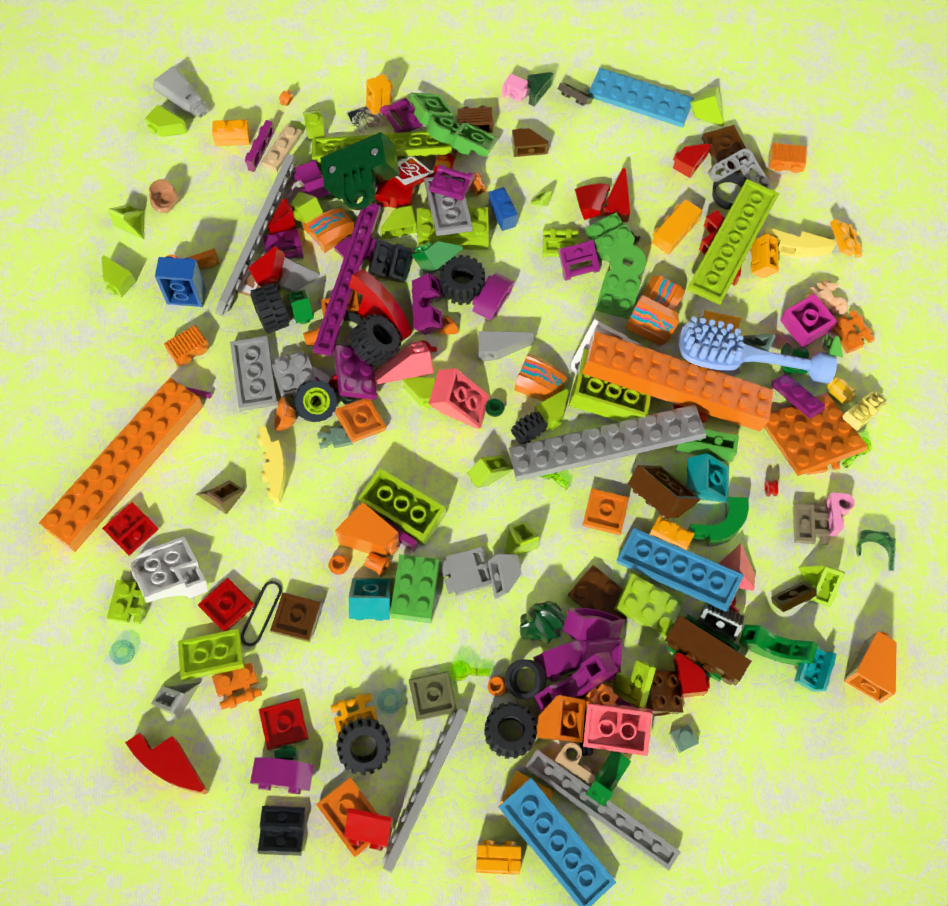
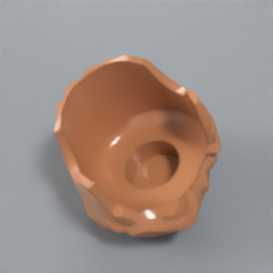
M159 179L150 184L149 197L152 208L161 213L170 212L179 200V194L175 188L165 179Z

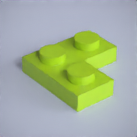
M636 660L631 677L624 673L616 674L612 688L614 690L613 693L638 707L645 708L656 667L642 660Z

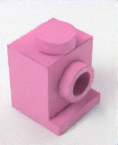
M509 74L502 85V97L505 98L507 95L520 102L523 98L526 99L529 93V89H527L528 81Z

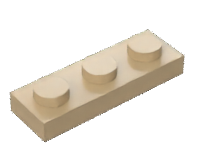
M286 124L261 161L262 166L278 172L287 153L290 154L303 135L302 130Z

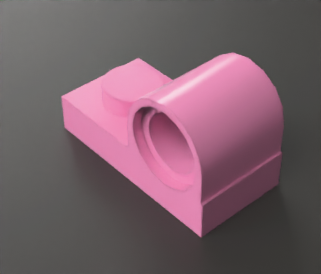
M830 493L826 498L830 536H837L844 529V518L841 517H845L855 505L853 497L849 494ZM839 503H843L846 508L841 507Z

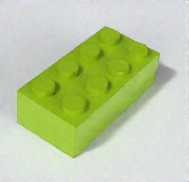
M468 207L472 231L436 236L430 208H417V246L428 241L431 243L439 241L462 246L463 250L488 249V207Z
M380 468L358 498L359 505L363 502L383 520L390 521L424 547L446 516V507Z

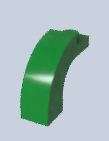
M728 497L725 503V520L716 525L690 524L687 531L694 533L693 540L695 541L707 539V546H717L728 542L735 537L747 519L749 498Z
M744 624L739 641L742 646L760 656L795 666H800L801 663L813 664L818 644L814 641L791 640L777 636L761 625Z
M611 751L589 786L586 795L604 807L613 796V791L630 765L631 760L619 752Z

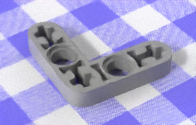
M749 149L738 151L715 164L708 171L709 178L712 181L718 182L741 170L746 179L771 189L768 179ZM742 156H746L747 159H744L739 162L738 159H740ZM728 161L733 162L734 169L728 167ZM723 169L720 174H715V171ZM750 169L756 171V177L750 175Z

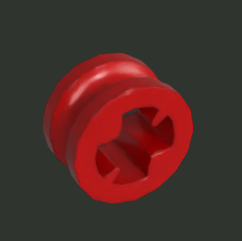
M766 479L764 483L766 497H770L771 494L777 496L779 490L777 480L773 479L770 481Z

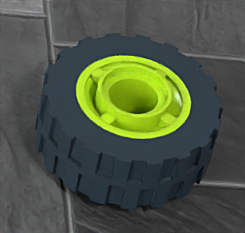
M312 380L302 384L294 395L296 412L304 420L311 422H320L331 417L337 405V396L334 393V389L328 383L320 380ZM313 396H317L320 400V404L317 407L311 404Z

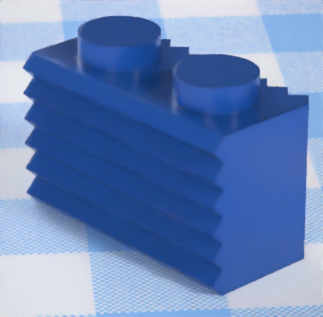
M505 187L490 191L488 201L502 231L516 227L518 219L517 210H515Z

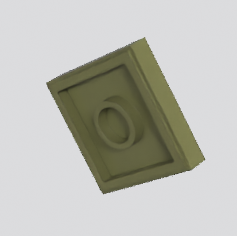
M449 671L409 679L417 721L449 715L453 712L457 713Z

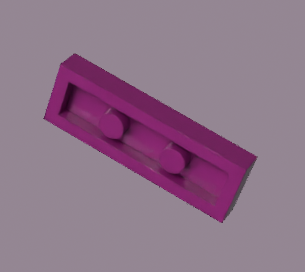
M266 120L264 125L260 127L257 138L252 142L250 152L245 156L248 171L255 172L275 133L272 121Z
M785 373L772 381L771 387L809 419L825 410V405L788 374Z

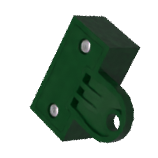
M382 132L320 158L324 188L339 200L343 199V202L353 210H362L372 203L376 195V184L400 175L395 144ZM363 197L362 201L357 204L358 199Z

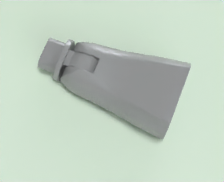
M172 66L154 80L153 89L174 102L184 111L197 115L199 118H202L209 112V108L202 97L177 67Z

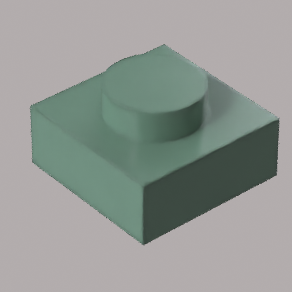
M689 724L670 733L679 753L699 743Z

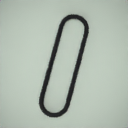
M269 581L263 586L255 607H253L241 633V640L245 645L253 646L260 641L282 592L281 585L278 582ZM269 584H275L278 586L279 592L257 640L253 643H248L244 639L245 631L265 588Z

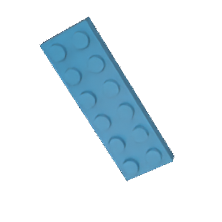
M599 68L588 92V95L596 100L682 128L691 109L690 102L694 100L693 97L603 68Z
M633 528L616 560L619 565L726 612L744 579V575L636 528Z
M532 778L498 806L577 906H592L616 883Z

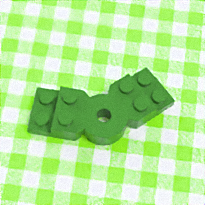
M410 93L409 99L416 107L414 115L421 124L427 126V133L434 139L443 143H449L461 154L469 155L473 150L478 155L486 157L496 145L498 137L469 123H461L459 125L452 119L454 112L440 94Z
M614 213L585 228V233L590 240L594 241L595 249L602 260L609 262L610 271L605 274L595 311L629 320L641 284L639 278L642 277L645 270L646 257L639 247L633 245L635 238L628 226L622 223L617 213ZM630 262L632 265L626 266L623 263Z

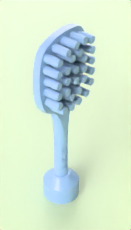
M692 317L690 322L682 327L679 335V348L684 359L695 365L710 369L735 370L744 362H763L807 370L812 381L829 384L833 380L837 368L836 356L829 353L818 352L810 359L764 351L746 345L742 342L744 338L740 335L741 330L735 329L734 333H731L733 325L729 323L726 329H724V322L719 321L717 326L714 327L715 321L712 319L708 325H705V318H701L699 323L696 324L697 318Z

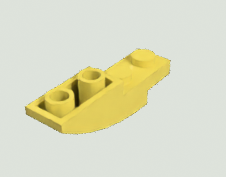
M765 227L762 234H769L778 238V254L793 257H817L831 254L837 242L810 232L802 231L800 236H796L792 233H785Z
M872 391L842 417L858 431L887 403L882 395Z
M263 426L258 428L260 435L257 436L260 447L264 446L266 452H263L266 463L262 464L264 471L261 474L264 483H269L270 488H267L270 500L274 499L276 505L281 502L285 488V461L279 440L271 442L267 428Z

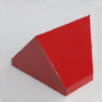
M283 198L267 225L269 234L296 229L293 211L287 199Z

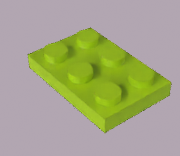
M632 573L628 576L614 610L666 638L675 624L683 601Z
M239 628L178 641L180 677L182 681L244 668Z

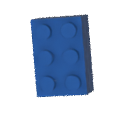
M159 257L155 278L166 304L203 307L206 286L197 261L191 258Z

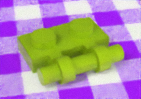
M555 228L543 229L542 236H549V238L543 237L544 257H559L558 249L579 244V238H571L578 237V230H571V228H566V230H555Z
M116 580L107 615L108 620L129 623L130 615L134 616L133 623L141 624L142 618L146 614V601L141 590H137V582ZM139 598L137 607L132 608L134 599Z

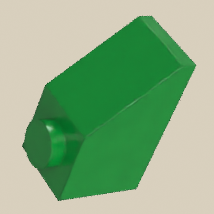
M305 289L287 294L296 324H306L311 319H314Z

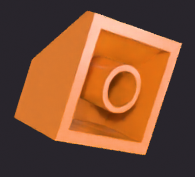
M557 695L538 717L537 738L582 743L585 700Z

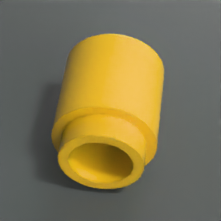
M835 377L827 386L829 393L842 404L851 402L856 396L854 394L855 389L842 378Z

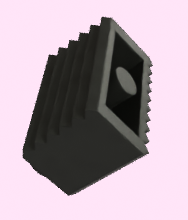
M705 603L697 623L735 641L743 627L744 615H740L736 611L733 612L732 609H728L726 612Z

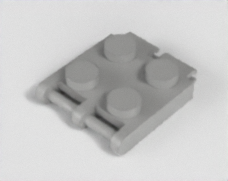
M303 351L290 354L291 360H288L287 356L274 359L275 364L272 365L281 397L286 398L285 396L295 394L302 384L316 380L309 357L304 355ZM293 388H297V389H295V390H292V391H289V392H285V393H284V391H287V390H290V389H293Z
M483 547L446 556V561L440 562L443 577L451 576L445 579L448 594L455 592L456 596L492 586L488 563H486L483 555ZM477 554L480 555L482 565H480ZM483 570L485 571L487 581H485Z

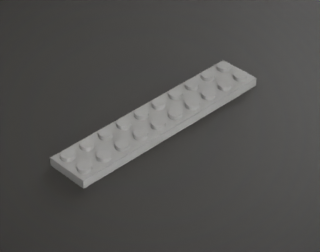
M288 153L223 291L215 312L216 315L222 316L224 311L228 312L245 272L250 265L253 254L259 245V241L265 232V228L283 193L286 182H288L295 165L292 163L294 156Z
M696 405L648 415L647 417L634 418L509 447L516 481H521L706 438V432Z

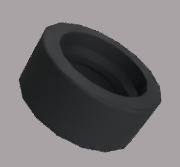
M528 659L517 660L506 671V688L515 698L533 699L535 695L546 687L547 678L545 670L536 661ZM523 667L531 668L535 674V685L532 690L527 692L521 691L516 681L517 673Z

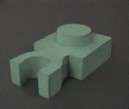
M343 426L330 428L331 433H317L318 439H326L325 442L319 443L320 449L327 448L331 444H333L334 448L353 445Z

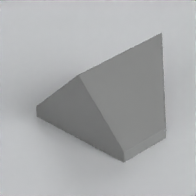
M285 257L280 277V287L293 293L320 274Z
M201 682L171 687L161 686L151 704L179 719Z

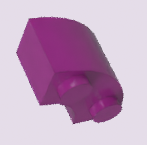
M315 160L293 167L294 172L292 174L295 182L299 181L302 187L301 192L315 196L317 199L330 194L324 188L323 176Z
M497 272L492 276L489 275L480 295H476L472 302V305H474L472 311L489 320L495 319L503 304L509 298L516 281Z
M574 608L568 611L563 631L570 635L572 639L578 641L620 638L625 620L596 609Z
M577 640L560 645L533 657V659L542 665L547 680L551 682L558 681L563 678L562 675L581 668L583 641L588 640Z
M255 757L250 784L258 785L259 790L271 791V788L288 789L290 794L300 795L301 791H310L314 765L285 759Z

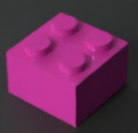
M815 294L786 309L780 320L800 347H805L826 335L828 331H832L837 322Z

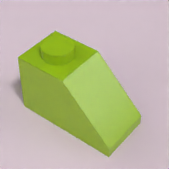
M159 105L144 118L148 131L160 137L181 135L188 132L184 120Z
M320 109L304 111L303 116L308 141H312L315 138H325Z
M303 192L297 193L291 203L294 218L303 223H307L323 213L317 198Z
M402 206L392 211L381 226L382 240L417 233L412 206Z
M103 255L101 257L103 280L107 286L106 289L112 295L117 294L122 298L136 281L131 272Z
M412 377L402 379L403 388L420 406L433 408L428 403L436 378Z
M568 389L535 406L534 412H539L548 424L545 431L554 430L561 425L569 393Z
M501 454L480 458L467 474L471 478L472 483L480 488L491 485L511 472L513 468Z

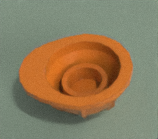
M284 397L280 398L276 408L274 419L275 431L289 429L296 420L294 407L286 402Z

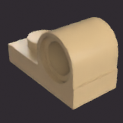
M575 743L566 744L554 762L590 786L596 776L592 774L593 770L589 767L577 764L582 756L581 748ZM573 750L576 753V759H568L565 752Z

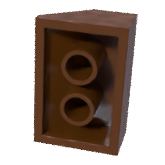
M637 465L627 484L636 495L646 500V504L657 509L659 515L666 519L679 518L701 499L662 466Z

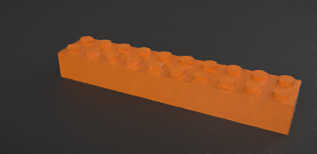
M595 331L589 342L582 370L583 374L683 407L696 405L698 412L759 432L770 420L773 389L701 367Z
M169 378L41 519L39 524L48 533L76 552L203 408L200 398L172 378Z

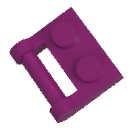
M407 98L389 106L384 105L380 109L382 116H385L394 128V133L411 132L423 126L414 115L415 109ZM392 113L396 114L403 126L398 124Z
M440 164L437 173L429 185V191L463 201L473 182L474 173L460 172ZM445 174V175L452 176V177H455V178H458V179H462V180H465V181L462 182V181H459V180H455V179H452V178L445 177V176H443V175Z
M298 229L263 236L266 253L274 246H277L282 251L297 249L284 252L287 258L304 257Z
M593 240L558 249L565 281L571 280V277L600 271ZM591 260V265L573 270L569 269V265Z

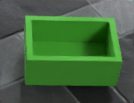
M399 554L390 610L391 618L431 623L440 566L439 559Z

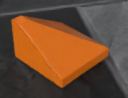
M448 315L442 318L443 328L437 330L440 334L459 333L456 324Z

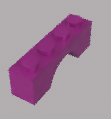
M609 652L596 653L581 663V668L576 673L563 681L548 686L534 697L543 712L557 695L578 699L618 672V669Z

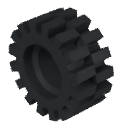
M535 411L519 419L520 421L512 426L511 432L519 444H526L540 436L547 429L548 424L542 415Z

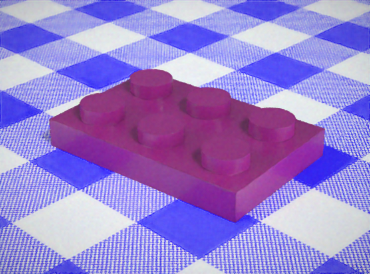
M336 345L334 356L339 396L375 400L377 389L373 365L367 364L365 360L362 361L360 356L355 354V349L352 347Z

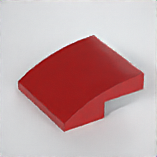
M133 502L102 528L128 556L159 530Z

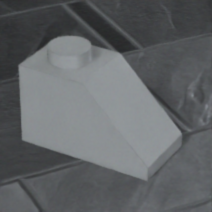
M497 554L487 561L495 599H499L509 593L521 575V565L517 554Z

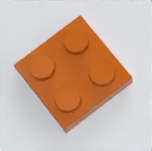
M361 399L335 409L334 413L352 443L386 430L385 423L370 399Z
M591 488L582 526L621 535L629 497Z

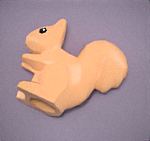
M823 280L821 283H817L818 287H810L811 293L805 294V298L815 294L828 310H832L833 313L838 315L845 314L848 310L847 301L843 297H834L832 294L839 284Z

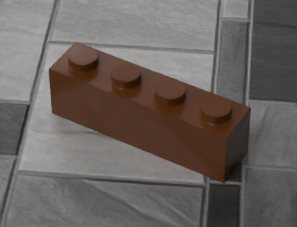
M679 616L664 640L670 648L676 651L680 650L689 660L699 662L706 671L721 676V680L729 685L733 684L736 686L752 662L681 616Z

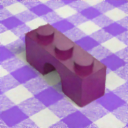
M428 273L412 280L411 290L413 326L415 330L424 335L443 328L442 312L430 305L435 298L441 296L440 280Z

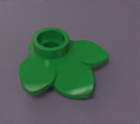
M785 343L781 349V354L809 359V352L804 347L794 349L789 343ZM781 366L782 370L787 374H794L796 372L807 374V370Z

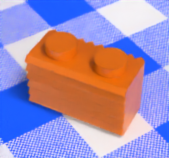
M772 143L769 150L768 168L775 171L803 172L807 161V147Z
M196 325L164 342L166 351L177 367L187 365L192 358L205 354L207 349L210 348L207 340Z

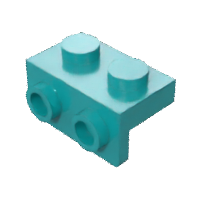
M817 647L813 664L801 663L798 666L794 682L812 692L826 691L837 654L825 652Z

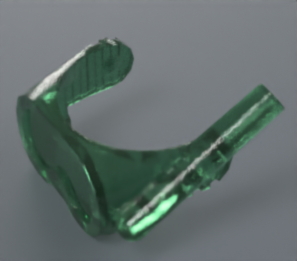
M861 531L858 536L857 556H861V545L863 543H878L888 553V571H894L896 539L891 537L888 532Z

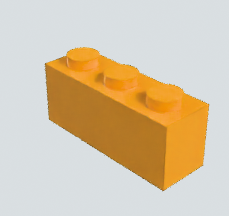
M686 199L682 204H677L671 216L668 215L664 219L663 225L661 227L658 226L654 230L652 244L669 255L700 221L703 210Z

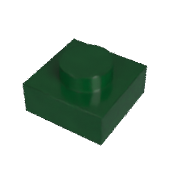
M292 745L280 746V750H274L276 759H299L298 750L296 747L293 748Z

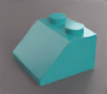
M708 453L689 457L686 468V487L701 498L700 500L726 502L728 499L729 466Z
M352 578L349 592V619L359 621L364 619L390 620L392 579Z

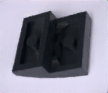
M377 239L368 273L383 279L404 283L413 249L398 243L393 245Z
M262 806L258 854L302 856L305 807Z

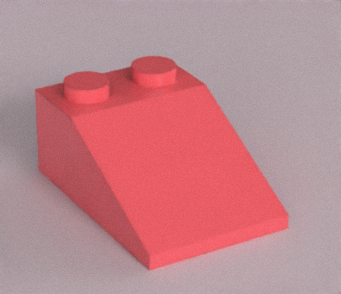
M421 341L413 342L410 346H406L374 371L377 384L432 374L433 368L430 351L426 344Z
M456 368L438 370L428 404L444 415L480 429L485 414V406L490 395Z
M588 703L583 747L648 756L653 709Z

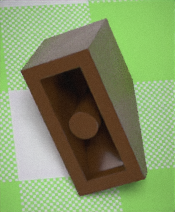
M529 128L512 130L511 142L514 157L548 154V140Z

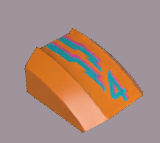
M342 208L323 211L322 214L307 223L302 222L304 231L315 240L324 253L334 248L346 237H350L354 230V221Z
M658 275L652 276L642 295L676 312L683 300L685 291L680 285Z
M642 295L627 322L626 329L662 346L669 342L679 323L678 313Z
M528 353L518 374L514 391L545 401L562 391L567 377L558 367Z

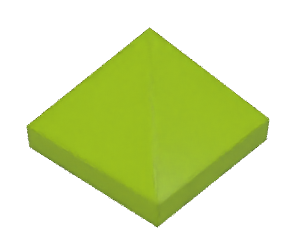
M552 190L539 192L531 200V204L548 206Z

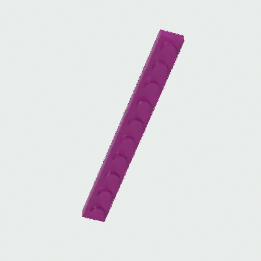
M371 203L359 212L313 347L314 353L332 356L354 291L348 286L352 274L361 270L381 210L380 205Z

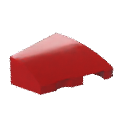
M591 184L575 189L584 220L602 213V206L607 199L605 195L607 191H610L609 184Z

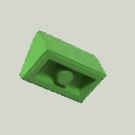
M828 331L822 348L829 354L843 358L839 336Z

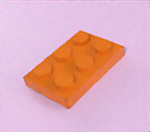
M350 777L316 805L354 858H356L370 844L361 843V846L348 844L349 840L344 838L348 809L353 808L370 813H378Z

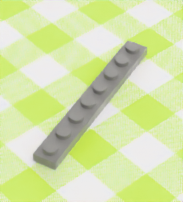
M458 709L457 714L452 713L448 722L451 726L448 732H443L439 743L442 745L438 752L434 751L430 759L432 766L429 771L425 770L420 780L423 785L420 791H415L411 802L414 804L411 810H406L401 822L404 825L401 831L397 830L391 842L394 843L391 852L387 850L381 862L385 864L383 869L390 873L395 868L466 718L467 712Z
M536 750L526 765V770L667 871L670 870L680 854V851L612 802L607 801L603 807L587 796L588 785L539 750Z

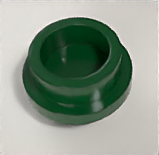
M491 399L486 403V413L491 417H498L504 412V404L499 399Z

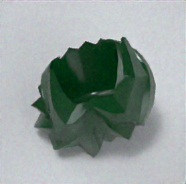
M536 602L527 610V613L522 614L520 617V635L523 640H538L549 644L552 638L558 639V637H561V629L564 628V619L566 617L556 602Z

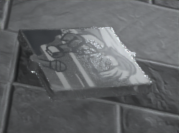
M367 106L346 112L350 121L349 124L352 126L356 136L384 127L380 118L381 114H372Z

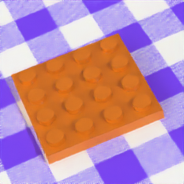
M827 392L815 396L825 405V410L813 418L809 419L794 405L770 413V420L764 426L797 476L867 450V444L857 431L843 419L842 416L844 414Z

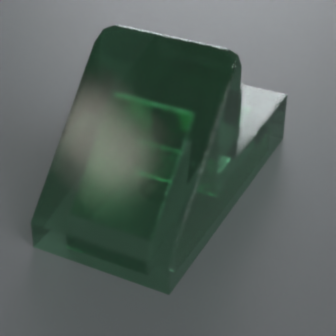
M551 72L527 76L528 88H530L528 93L529 104L533 107L552 86L553 73Z

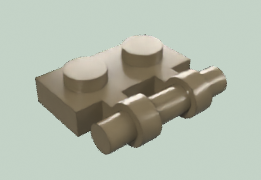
M793 505L794 543L814 544L816 537L820 538V545H828L830 531L827 530V521H829V514L825 506L818 507L819 512H815L814 505ZM815 520L819 522V529H815Z

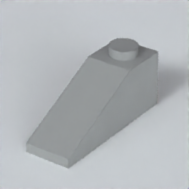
M479 331L478 359L484 361L498 360L534 344L535 333Z

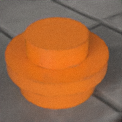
M289 89L280 94L279 100L281 105L288 106L291 103L294 95Z
M336 555L330 559L329 569L333 574L341 575L348 570V560L344 556Z
M494 676L489 680L488 691L491 695L500 697L506 693L507 688L504 677Z

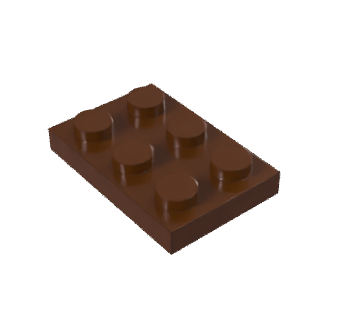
M734 125L702 135L704 144L709 143L711 145L709 153L715 164L742 149H747ZM742 156V157H741L740 159H738V160H739V162H740V161H742V160H744V159H747V158H746V156ZM728 161V167L734 169L733 162ZM738 170V171H736V172H734V173H738V174H739V173H742V172H741V170Z
M594 565L591 566L568 593V597L582 608L604 611L625 621L628 618L614 610L623 588Z

